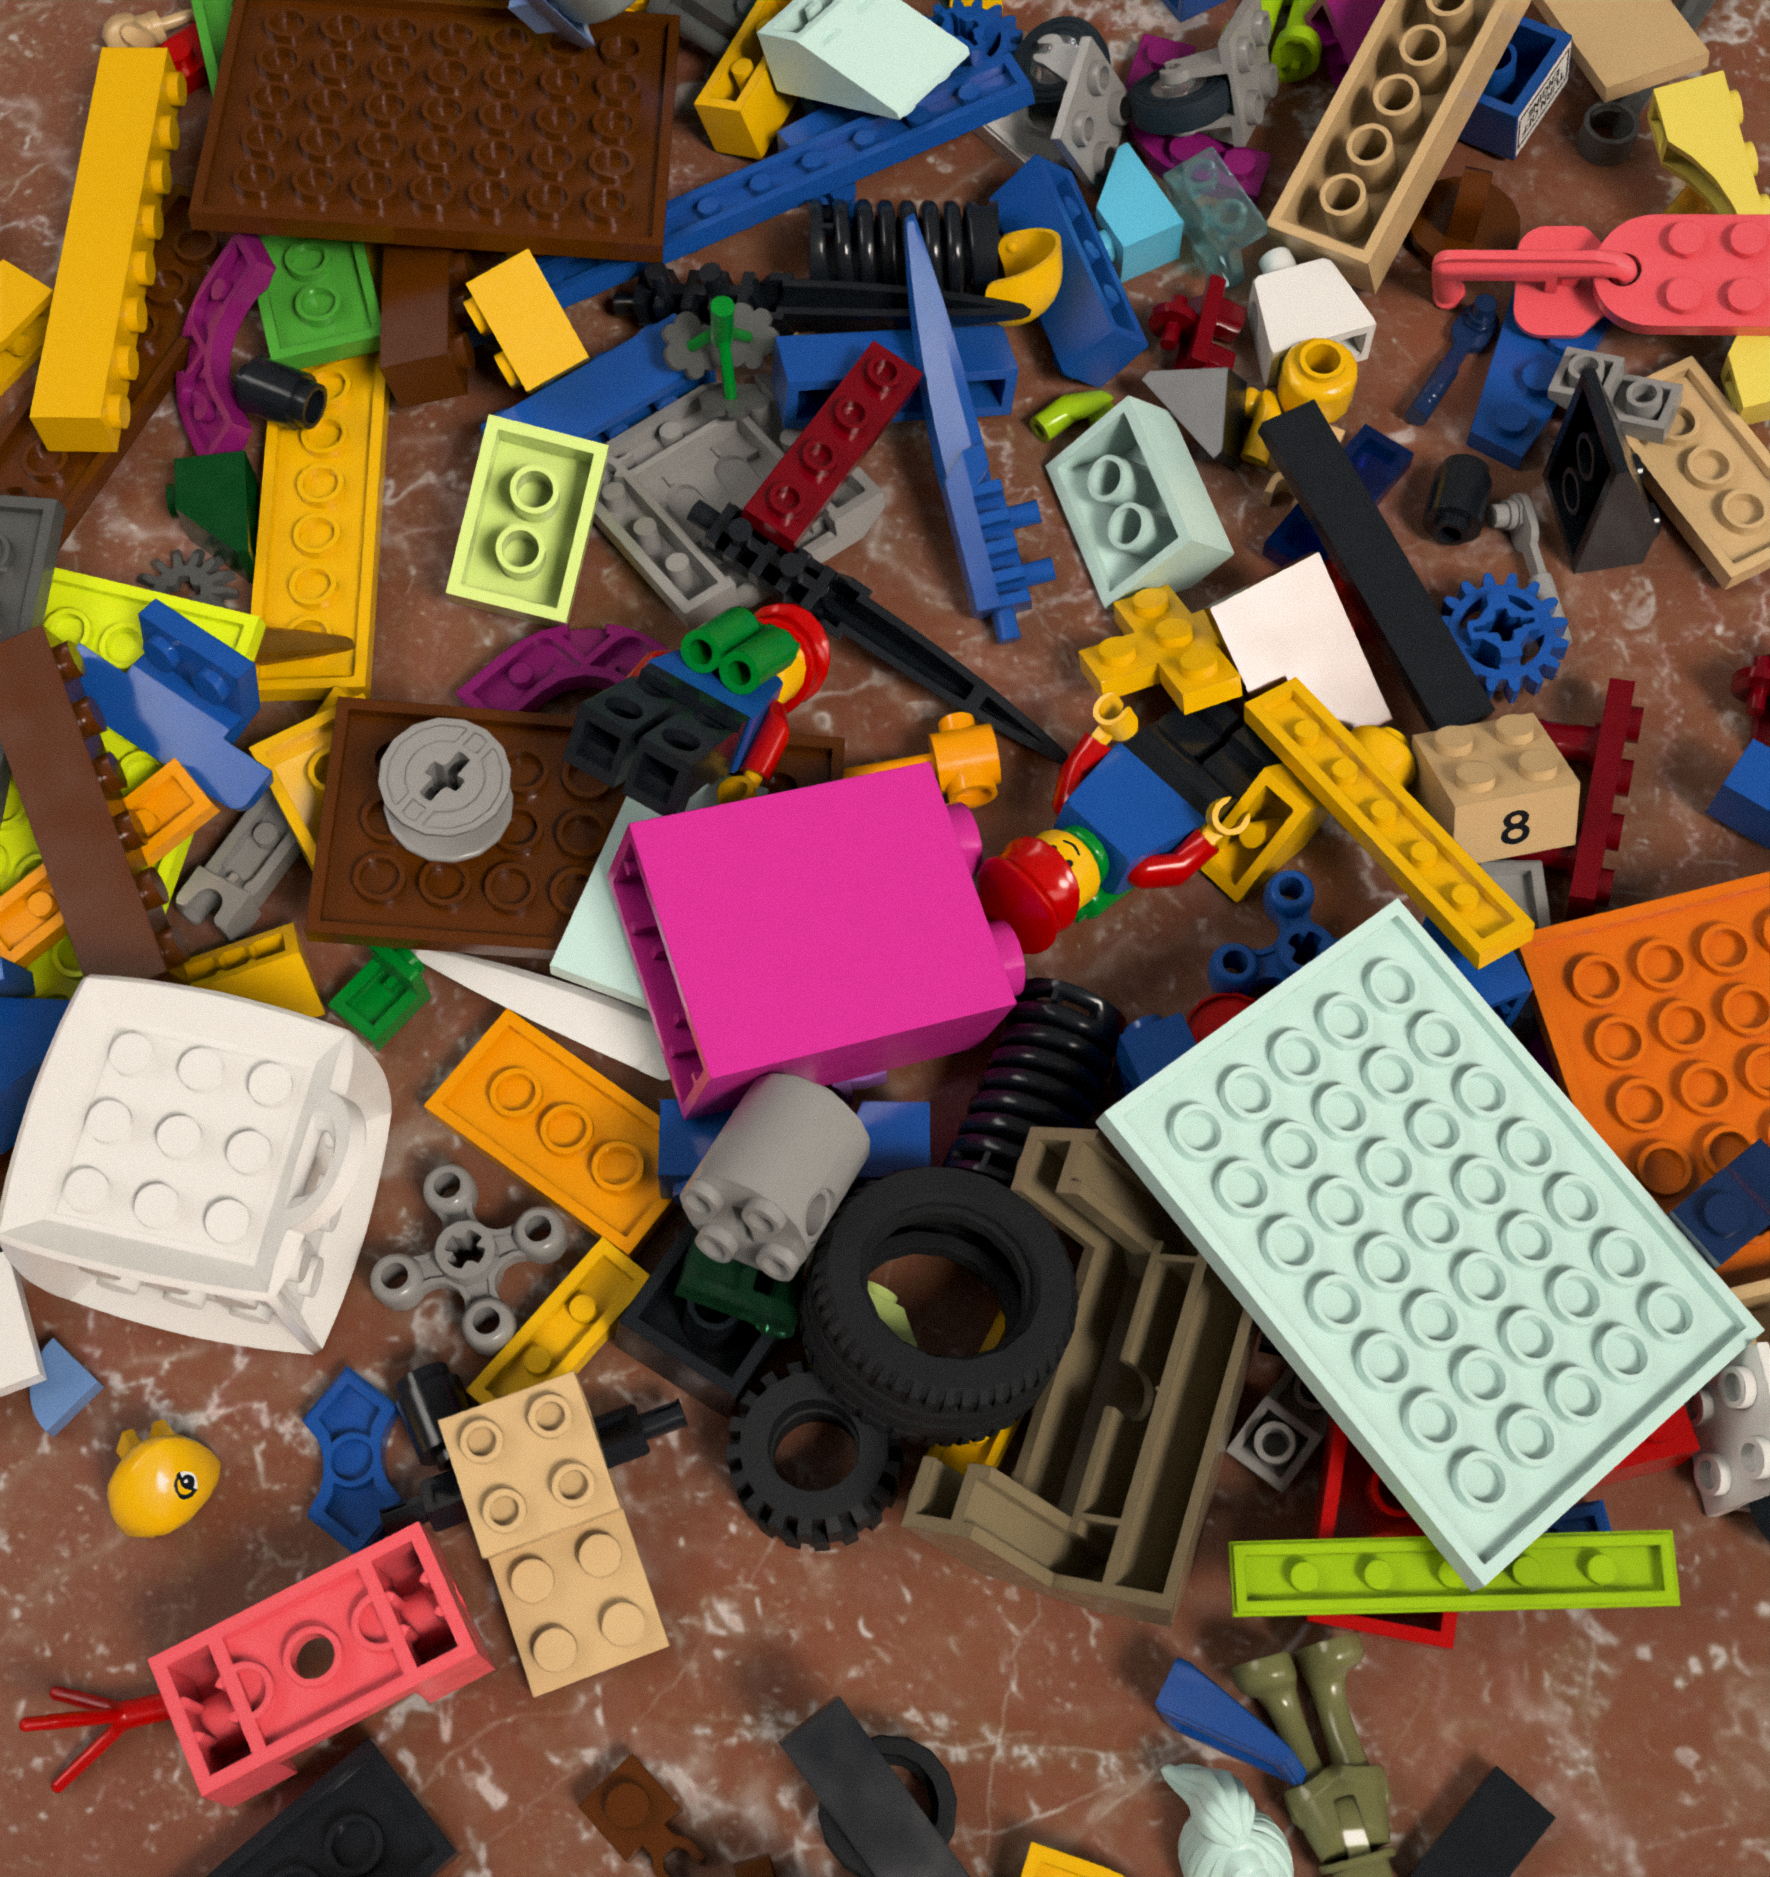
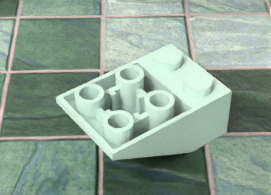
M793 0L757 32L778 92L900 120L910 114L915 109L916 104L939 83L945 81L951 72L970 55L968 46L902 0Z

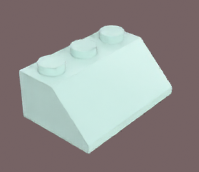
M1128 395L1045 465L1104 608L1114 611L1113 602L1134 596L1137 592L1146 588H1158L1167 584L1174 592L1192 588L1235 554L1175 418L1169 410Z

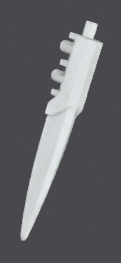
M410 950L425 965L546 1028L636 1068L661 1081L671 1080L650 1012L568 982L510 965L457 952Z

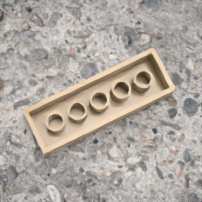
M1385 0L1265 224L1272 249L1277 247L1289 248L1297 265L1320 258L1329 259L1334 263L1349 285L1376 294L1531 0Z

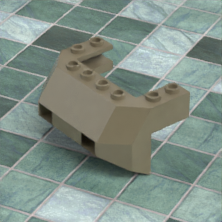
M1031 1126L1022 1155L1016 1165V1173L1010 1190L1020 1198L1028 1201L1043 1216L1084 1247L1075 1274L1077 1281L1075 1288L1078 1291L1079 1298L1075 1329L1053 1376L1031 1409L1027 1433L1017 1465L1013 1469L1010 1478L992 1466L975 1463L968 1464L964 1476L937 1458L923 1455L915 1483L909 1493L908 1505L901 1526L983 1575L1098 1613L1172 1627L1193 1571L1260 1327L1098 1129Z

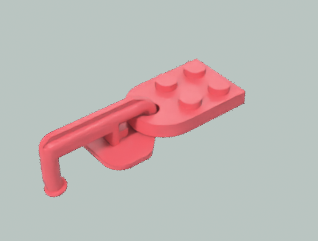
M1770 214L1644 215L1619 225L1603 242L1589 229L1582 226H1542L1528 232L1520 241L1517 250H1442L1434 256L1432 262L1433 302L1443 310L1456 308L1461 304L1466 294L1465 285L1462 281H1515L1514 320L1523 333L1534 338H1579L1604 316L1624 330L1646 335L1770 336Z

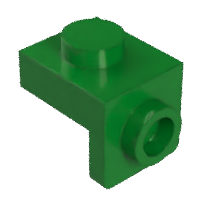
M366 946L372 959L327 1004L334 1016L378 1052L432 997L421 975L426 970V967L409 949Z

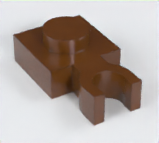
M633 1754L627 1757L578 1805L581 1811L627 1863H630L645 1848L651 1855L652 1869L656 1877H671L666 1871V1861L668 1856L675 1850H686L699 1866L707 1859L689 1838L674 1835L667 1826L683 1810Z

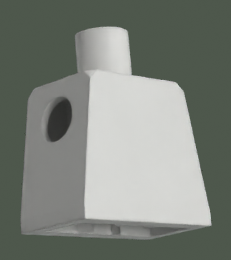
M1287 247L1274 248L1262 256L1259 261L1262 275L1257 276L1252 281L1247 312L1266 388L1278 384L1282 363L1289 350L1300 341L1310 338H1329L1343 344L1352 352L1356 362L1368 359L1376 322L1331 260L1320 258L1297 265L1290 249Z

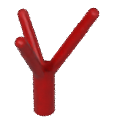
M54 1686L49 1691L51 1699L87 1710L24 1717L19 1722V1728L23 1732L111 1724L52 1781L51 1790L55 1793H60L80 1776L126 1730L171 1720L160 1692L117 1701L79 1690Z

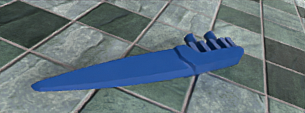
M912 213L905 219L904 223L907 289L916 368L923 373L919 388L934 465L972 616L978 620L992 619L998 644H1009L1021 639L1016 613L1032 609L1028 587L1057 580L1051 557L1021 564L1013 530L1042 523L1037 500L1007 507L1001 479L991 480L989 462L955 336L915 213Z

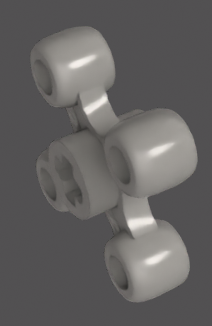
M453 1163L441 1164L432 1169L426 1176L423 1185V1195L428 1207L442 1221L443 1231L438 1236L434 1249L420 1256L412 1257L395 1253L381 1258L373 1267L370 1276L371 1289L376 1299L383 1306L397 1312L408 1311L418 1306L424 1296L434 1290L446 1288L456 1291L465 1300V1313L461 1324L462 1333L468 1345L479 1354L496 1356L518 1332V1322L514 1313L498 1295V1285L502 1281L506 1269L518 1262L530 1261L542 1265L558 1260L566 1251L569 1242L568 1228L560 1214L551 1208L543 1206L532 1207L524 1211L514 1224L506 1228L492 1229L485 1227L476 1219L475 1208L479 1199V1191L472 1174L461 1165ZM459 1187V1191L454 1196L443 1197V1194L448 1189ZM540 1230L551 1231L549 1236L542 1241L532 1240L533 1236ZM480 1251L483 1258L478 1263L467 1260L461 1267L458 1260L462 1255L473 1258ZM402 1276L408 1277L403 1286L396 1289L390 1288L395 1279ZM492 1320L500 1321L495 1331L488 1334L480 1333L485 1323Z

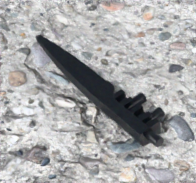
M650 262L646 265L644 271H640L635 292H617L613 300L615 314L620 316H636L639 322L638 326L641 329L647 325L659 323L674 313L678 315L683 311L695 314L701 326H710L711 302L718 296H727L733 300L734 304L740 302L749 304L754 310L758 308L769 310L773 317L771 327H774L779 334L782 332H862L911 329L907 286L851 281L794 279L793 273L771 272L760 282L756 273L744 271L741 285L736 286L728 271H722L720 265L714 262L704 264L700 270H689L686 284H681L674 270L667 269L663 262ZM941 290L951 326L1024 319L1031 313V309L1021 303Z
M700 499L694 504L687 516V520L707 533L704 537V550L782 603L797 604L810 611L823 626L824 631L835 639L839 640L842 635H845L966 713L972 714L973 717L985 724L990 723L992 728L1051 760L1064 764L1069 755L1050 736L971 670L897 616L870 599L869 596L873 592L871 589L853 577L838 573L828 565L824 566L803 548L799 549L796 547L793 552H787L754 530L747 519L741 518L743 510L735 504L733 505L729 502L722 513Z

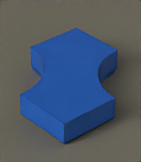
M346 1366L302 1418V1421L317 1438L323 1457L322 1484L318 1495L308 1511L307 1517L352 1554H355L377 1543L386 1536L379 1508H385L404 1501L393 1488L386 1467L388 1438L400 1414L393 1401Z

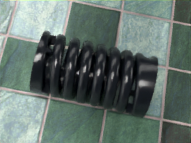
M812 198L810 213V280L851 281L907 286L904 223L905 219L912 213H915L917 219V210L914 202L902 200L897 207L895 220L894 205L888 199H881L876 205L873 221V209L870 201L859 199L854 205L851 235L848 204L844 199H835L831 206L823 205L822 201L818 198ZM947 200L943 203L940 216L938 206L934 201H923L919 207L917 222L940 290L948 291L949 287V291L985 297L987 286L992 281L997 280L998 201H992L988 206H979L975 201H966L962 206V219L960 207L954 200ZM831 215H832V223H824V221H829V222H831ZM825 236H832V241L826 242Z
M1035 977L1025 979L1022 993L1015 998L1017 1004L1006 1015V1027L998 1033L995 1043L996 1050L987 1059L986 1072L978 1080L977 1094L970 1099L967 1109L968 1116L959 1125L958 1138L952 1142L942 1165L943 1167L960 1168L988 1176L1011 1189L1016 1173V1165L1022 1155L1031 1126L1085 1129L1083 1125L1091 1121L1094 1115L1093 1102L1099 1100L1102 1095V1080L1108 1078L1111 1073L1112 1062L1110 1058L1116 1056L1119 1035L1124 1034L1128 1023L1125 1016L1102 997L1082 987L1052 978ZM1048 997L1051 1002L1037 1000V998ZM1062 1001H1068L1088 1010L1090 1017L1061 1005Z

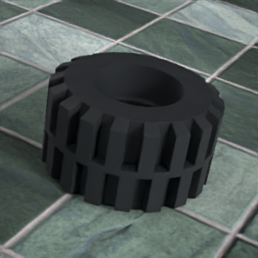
M801 1361L786 1364L787 1375L777 1379L773 1371L760 1378L762 1389L754 1394L748 1390L739 1401L742 1411L739 1417L732 1416L728 1428L730 1445H726V1461L731 1474L730 1478L741 1507L749 1519L754 1518L759 1525L760 1531L771 1539L777 1535L784 1539L786 1546L799 1550L802 1543L814 1544L815 1551L830 1550L829 1543L843 1540L845 1546L859 1540L858 1533L868 1527L872 1532L882 1522V1512L886 1507L892 1508L898 1496L897 1487L903 1475L902 1438L900 1440L890 1438V1435L881 1434L874 1430L875 1427L867 1426L859 1422L856 1416H851L845 1410L846 1407L839 1405L833 1399V1394L825 1390L822 1385L823 1380L817 1378L813 1369L803 1370ZM811 1422H826L842 1428L854 1439L857 1447V1462L850 1474L839 1484L820 1491H806L791 1486L779 1476L775 1467V1453L784 1437L793 1429Z

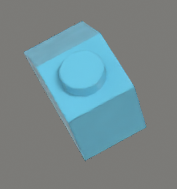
M1128 142L1117 148L1096 207L1095 217L1097 230L1121 283L1179 259L1184 224L1182 218Z

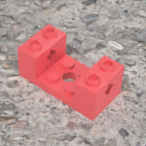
M419 1521L147 1659L201 1797L230 1808L297 1774L298 1770L292 1756L414 1692L429 1703H433L496 1670L439 1542ZM316 1638L329 1639L335 1653L331 1668L321 1677L315 1679L303 1678L297 1668V1657L301 1648L307 1642Z

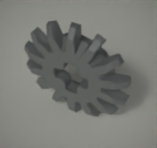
M180 549L174 550L173 568L169 569L165 563L156 558L152 561V565L160 573V576L139 574L137 577L138 583L150 587L146 589L164 594L178 592L181 588V583L190 582L193 590L200 592V594L189 597V600L227 609L230 608L223 604L224 599H239L238 589L223 586L237 579L234 571L224 570L216 572L225 563L220 556L213 557L202 565L206 554L203 549H196L191 555L188 564H184L182 551Z

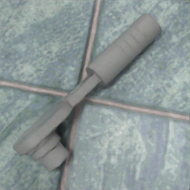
M1514 493L1510 495L1508 500H1503L1500 504L1488 505L1485 514L1487 525L1489 528L1509 530L1515 549L1523 552L1530 574L1528 584L1530 585L1534 581L1540 583L1536 597L1540 601L1556 597L1558 604L1552 618H1565L1552 574L1547 573L1538 546L1539 524L1530 497L1526 493ZM1567 625L1564 636L1561 638L1569 641L1568 646H1570L1573 640Z

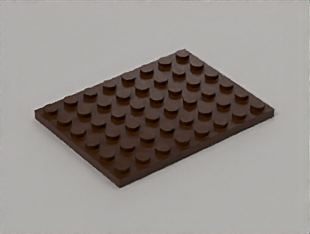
M234 0L188 211L191 229L521 253L529 248L531 254L632 262H663L680 40V15L623 11L607 21L588 24L595 46L585 49L557 37L551 32L535 33L508 9L509 2Z

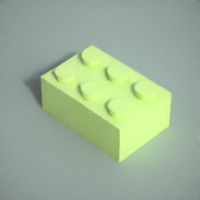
M489 414L445 592L449 602L548 627H566L569 623L606 470L609 445Z

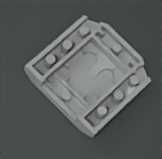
M766 372L754 374L755 384L758 386L759 392L765 395L766 403L759 409L751 410L750 414L744 419L722 421L717 417H707L702 414L699 395L707 391H713L712 389L715 385L722 383V381L702 384L605 443L609 445L608 461L593 521L688 629L699 627L730 607L740 606L750 609L771 596L765 590L704 550V537L707 533L687 520L690 510L699 499L722 513L729 502L743 510L751 497L804 431L805 428H783L771 385V377ZM857 466L797 547L799 549L803 548L812 554L814 559L822 564L862 539L885 508L883 491Z

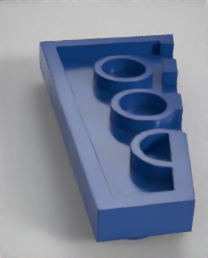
M1514 285L1466 445L1518 471L1560 407V405L1548 398L1547 390L1567 346L1596 352L1614 323L1604 316L1584 335L1575 339H1541L1528 336L1518 328L1514 320Z

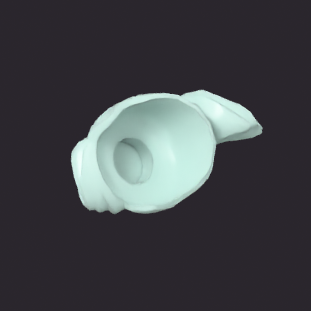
M1183 1763L1177 1766L1167 1764L1160 1769L1165 1781L1186 1802L1191 1813L1183 1826L1178 1841V1858L1184 1877H1294L1292 1853L1283 1832L1270 1816L1255 1806L1253 1796L1248 1793L1247 1788L1240 1779L1227 1770L1207 1768L1196 1764Z

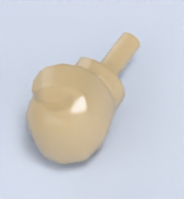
M193 8L159 18L155 10L135 16L129 12L115 13L104 23L102 37L107 47L156 48L168 40L165 31L195 22Z

